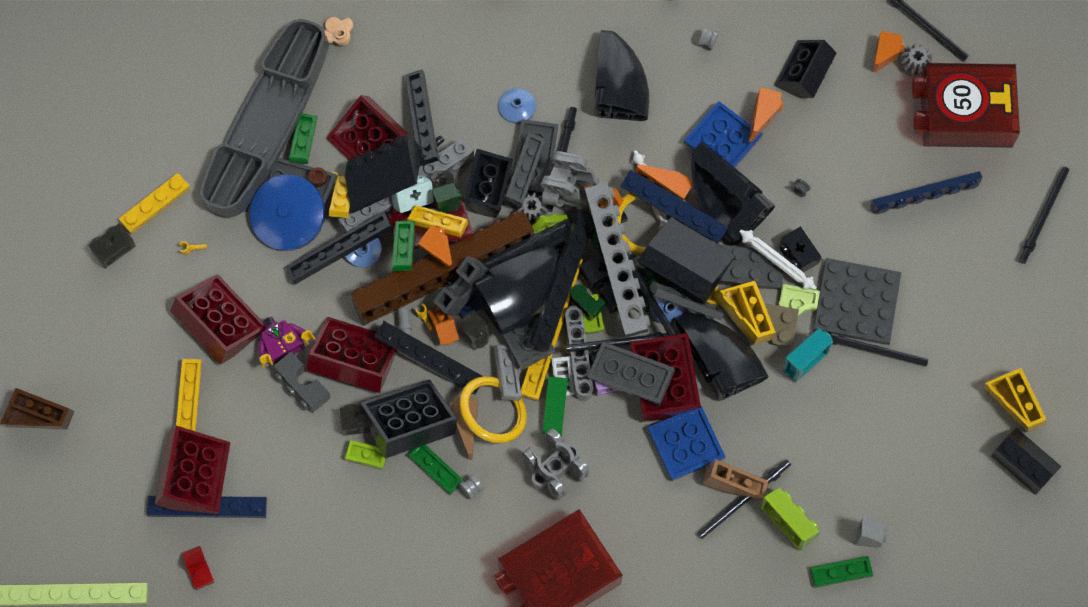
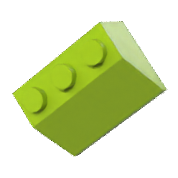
M778 488L764 497L760 508L799 551L818 536L820 532L818 525L805 516L806 513L801 506H796L792 502V497L786 490L782 491L781 488Z

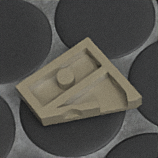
M764 303L776 332L772 338L773 344L792 347L799 309Z

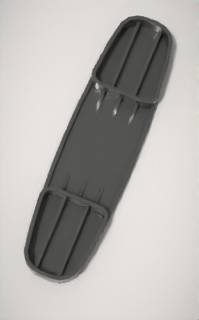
M304 19L291 21L284 27L262 59L261 66L263 70L242 105L224 144L216 147L200 188L201 198L208 209L215 214L234 217L244 212L283 152L307 105L328 52L329 41L319 24Z

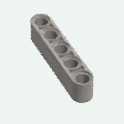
M571 306L565 313L568 344L585 343L587 341L582 310L577 306ZM574 314L577 315L579 318L577 320H571L569 316ZM575 332L580 333L581 337L573 338L571 334ZM588 350L582 351L584 355L580 357L575 356L574 352H569L576 398L580 401H588L592 397L593 392L592 380L588 378L591 370ZM584 369L586 374L579 375L576 371ZM586 387L589 389V392L581 393L579 389Z

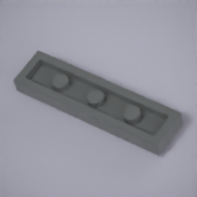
M528 132L504 196L505 200L522 206L546 139Z
M654 281L650 286L654 294L653 296L660 301L668 300L676 307L684 306L690 312L695 314L697 312L702 313L709 319L721 320L724 315L720 307L712 303L706 302V304H703L688 294Z

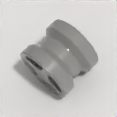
M705 27L701 34L699 45H707L709 49L713 50L719 32H711Z
M472 474L468 476V480L459 483L463 492L470 499L474 498L475 493L484 490L480 482Z

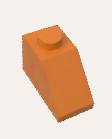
M884 31L880 32L872 72H877L897 60L899 53H903L905 45L902 42L903 35Z
M431 225L419 241L418 247L450 268L452 260L448 237L445 235L446 231L438 225L436 227Z
M439 307L427 310L441 345H449L459 340L454 319L450 314H446Z

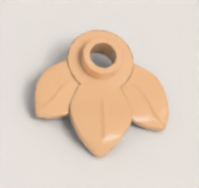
M336 17L328 18L325 22L326 30L324 32L329 43L335 42L339 46L347 45L351 38L352 20L349 17L342 21Z

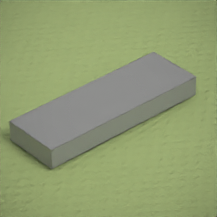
M496 345L494 352L501 399L519 401L522 395L516 358L509 346Z

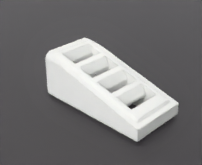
M571 356L552 358L553 377L569 378L570 382L567 383V386H570L571 390H567L566 396L575 395ZM568 363V367L557 368L556 364ZM568 370L569 372L566 375H557L558 371Z

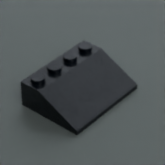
M410 133L399 136L394 141L384 143L379 148L367 151L364 155L352 158L347 162L345 179L350 207L353 213L417 184L422 148Z
M670 218L647 245L638 262L643 268L706 304L736 255L675 219Z
M430 379L360 402L361 409L376 445L385 459L455 435L457 418Z

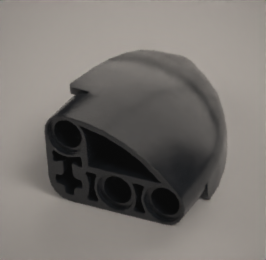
M601 30L594 115L607 119L646 121L649 114V87L645 71L635 52L623 38L614 31Z
M700 142L693 150L691 172L698 203L705 214L728 226L724 237L736 246L743 241L740 230L754 231L773 211L775 205L763 195L761 189L707 144Z
M554 246L537 249L505 261L490 269V274L493 277L487 274L473 282L474 295L478 303L502 336L517 327L523 328L539 315L561 256Z
M685 313L674 319L680 333H688L692 356L706 382H712L711 386L719 401L751 388L769 377L754 350L743 338L727 326L716 320L694 313Z

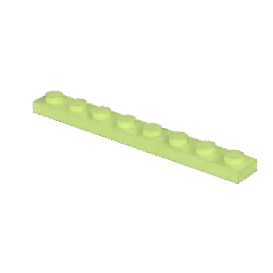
M147 583L0 585V607L147 604L148 601Z

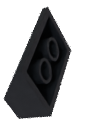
M798 40L775 86L799 98H814L837 54L836 51L825 40Z
M476 149L463 201L478 213L496 218L501 210L513 159Z
M1018 428L1012 431L991 455L1035 494L1062 467Z

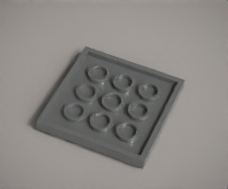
M826 258L813 331L820 328L822 331H827L830 334L834 332L842 337L889 345L901 272Z

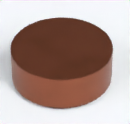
M316 167L309 172L308 179L315 187H322L327 183L328 176L323 168Z

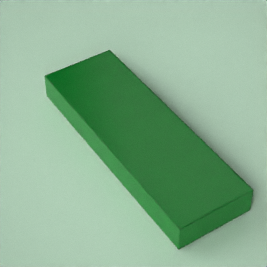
M301 115L296 125L289 162L308 164L318 120L317 115Z
M415 221L395 222L393 271H412Z
M548 377L542 435H545L554 428L562 437L568 378Z
M427 445L417 447L408 454V457L449 495L459 487V483L464 482Z
M869 556L810 568L814 588L873 577Z

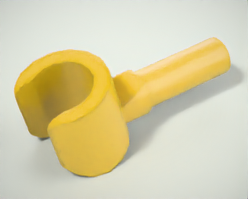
M186 241L179 243L180 247L187 246L185 250H180L184 255L190 254L192 250L207 248L206 244L189 245Z
M422 304L423 312H418L417 308H415L417 317L423 319L429 331H433L434 328L428 319L426 306Z

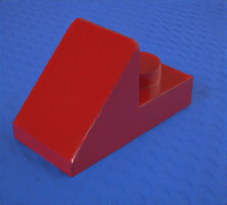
M201 546L182 553L186 568L196 590L215 583Z

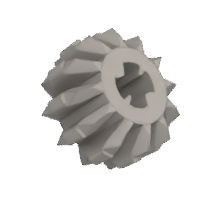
M915 44L911 48L907 46L905 52L901 55V59H903L901 65L905 66V72L911 70V75L917 72L919 76L922 72L926 73L933 63L931 60L933 56L931 53H928L929 48L923 49L922 44L919 47Z
M535 192L532 196L528 193L526 194L522 206L516 204L518 209L516 212L524 211L530 223L531 221L536 223L535 220L547 214L548 209L545 208L547 204L543 203L542 195L536 197Z

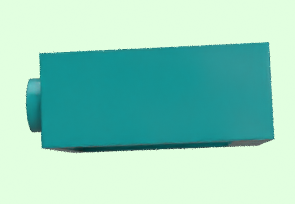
M820 328L816 330L786 357L782 370L796 383L829 353L833 343L831 335Z

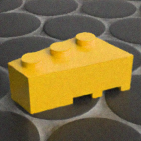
M755 281L719 291L716 301L753 346L771 341L776 332Z
M1022 368L985 383V389L1026 432L1046 424L1047 419Z

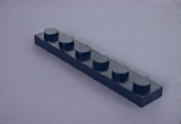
M632 170L628 172L620 185L624 190L717 244L720 243L728 230V226Z
M980 171L873 199L870 207L873 213H885L890 208L897 207L899 209L907 206L909 203L914 202L918 204L928 198H940L946 193L956 194L961 189H974L979 186L983 177Z
M148 496L147 501L148 517L266 518L267 497H221L218 514L164 508L155 505L156 496Z

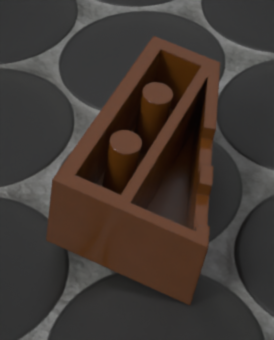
M15 388L0 424L5 427L67 430L75 411Z

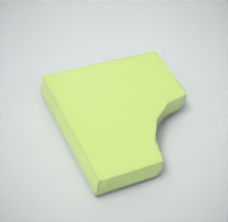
M783 284L779 306L799 309L798 317L807 311H817L820 291L813 289L805 290L803 287Z

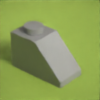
M862 517L857 526L856 545L880 548L883 542H886L887 537L884 524L868 517Z

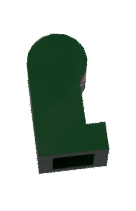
M577 284L571 288L570 299L572 303L579 307L591 321L605 309L606 302L602 298L596 301L587 293L585 286Z

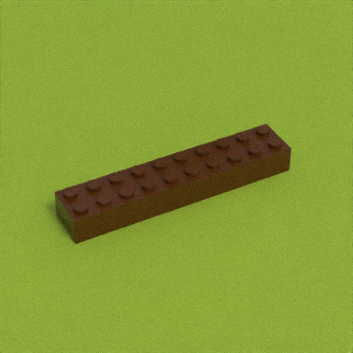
M524 211L514 212L503 221H495L490 227L477 230L473 237L460 239L457 243L449 245L452 260L450 268L427 254L422 260L413 262L412 271H392L383 279H375L369 286L355 289L351 294L353 307L363 326L447 286L448 281L457 280L460 275L456 270L467 256L476 258L481 262L533 236L534 229Z

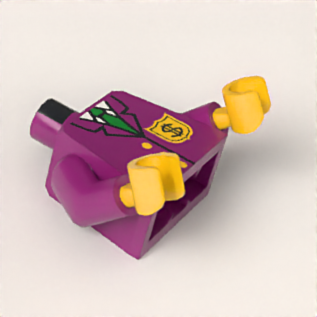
M268 317L263 321L267 330L261 333L262 339H260L258 345V355L262 368L264 369V365L267 363H271V366H274L289 352L295 355L305 349L304 342L306 345H309L308 340H315L316 338L310 330L306 331L293 323H287L285 320L276 323L273 317Z

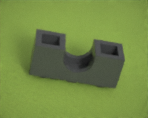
M467 256L456 270L460 275L458 280L452 286L444 287L433 301L446 314L457 316L474 293L473 282L490 272L476 258Z
M289 352L273 366L275 370L274 376L279 382L282 383L284 381L288 385L287 390L292 396L297 395L300 398L299 403L305 410L310 409L314 413L330 399L329 392L317 379L308 385L298 382V378L305 371V368L292 352Z

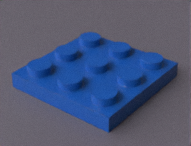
M718 101L684 139V144L694 150L700 142H704L731 165L736 167L761 139L763 134L760 133L753 142H749L751 125Z
M702 406L699 409L673 416L648 427L649 434L671 481L707 467L715 459L721 461L726 457Z

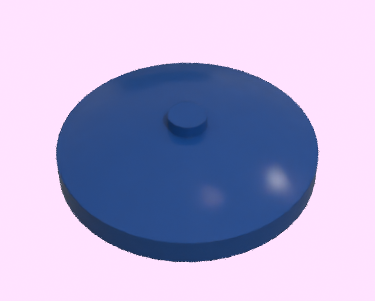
M280 175L269 179L256 191L250 205V222L257 237L266 245L282 251L297 250L311 243L321 231L325 219V205L320 192L311 182L296 175Z

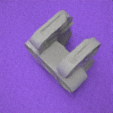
M555 151L551 160L555 165L551 175L544 176L540 184L544 189L542 195L543 203L574 213L579 209L586 211L588 208L586 199L580 197L579 189L576 187L584 188L585 185H598L599 178L595 176L592 169L585 166L587 163L585 158L576 154Z
M552 428L544 435V441L554 454L541 463V457H538L529 447L522 453V460L533 472L532 486L536 490L548 488L553 497L559 501L567 494V489L563 487L558 479L570 471L579 482H582L589 476V468L579 458L578 448L575 445L563 443L564 441L560 434ZM556 463L560 465L561 468L559 470L554 471L550 468V466ZM542 476L546 480L543 483H538L535 478Z

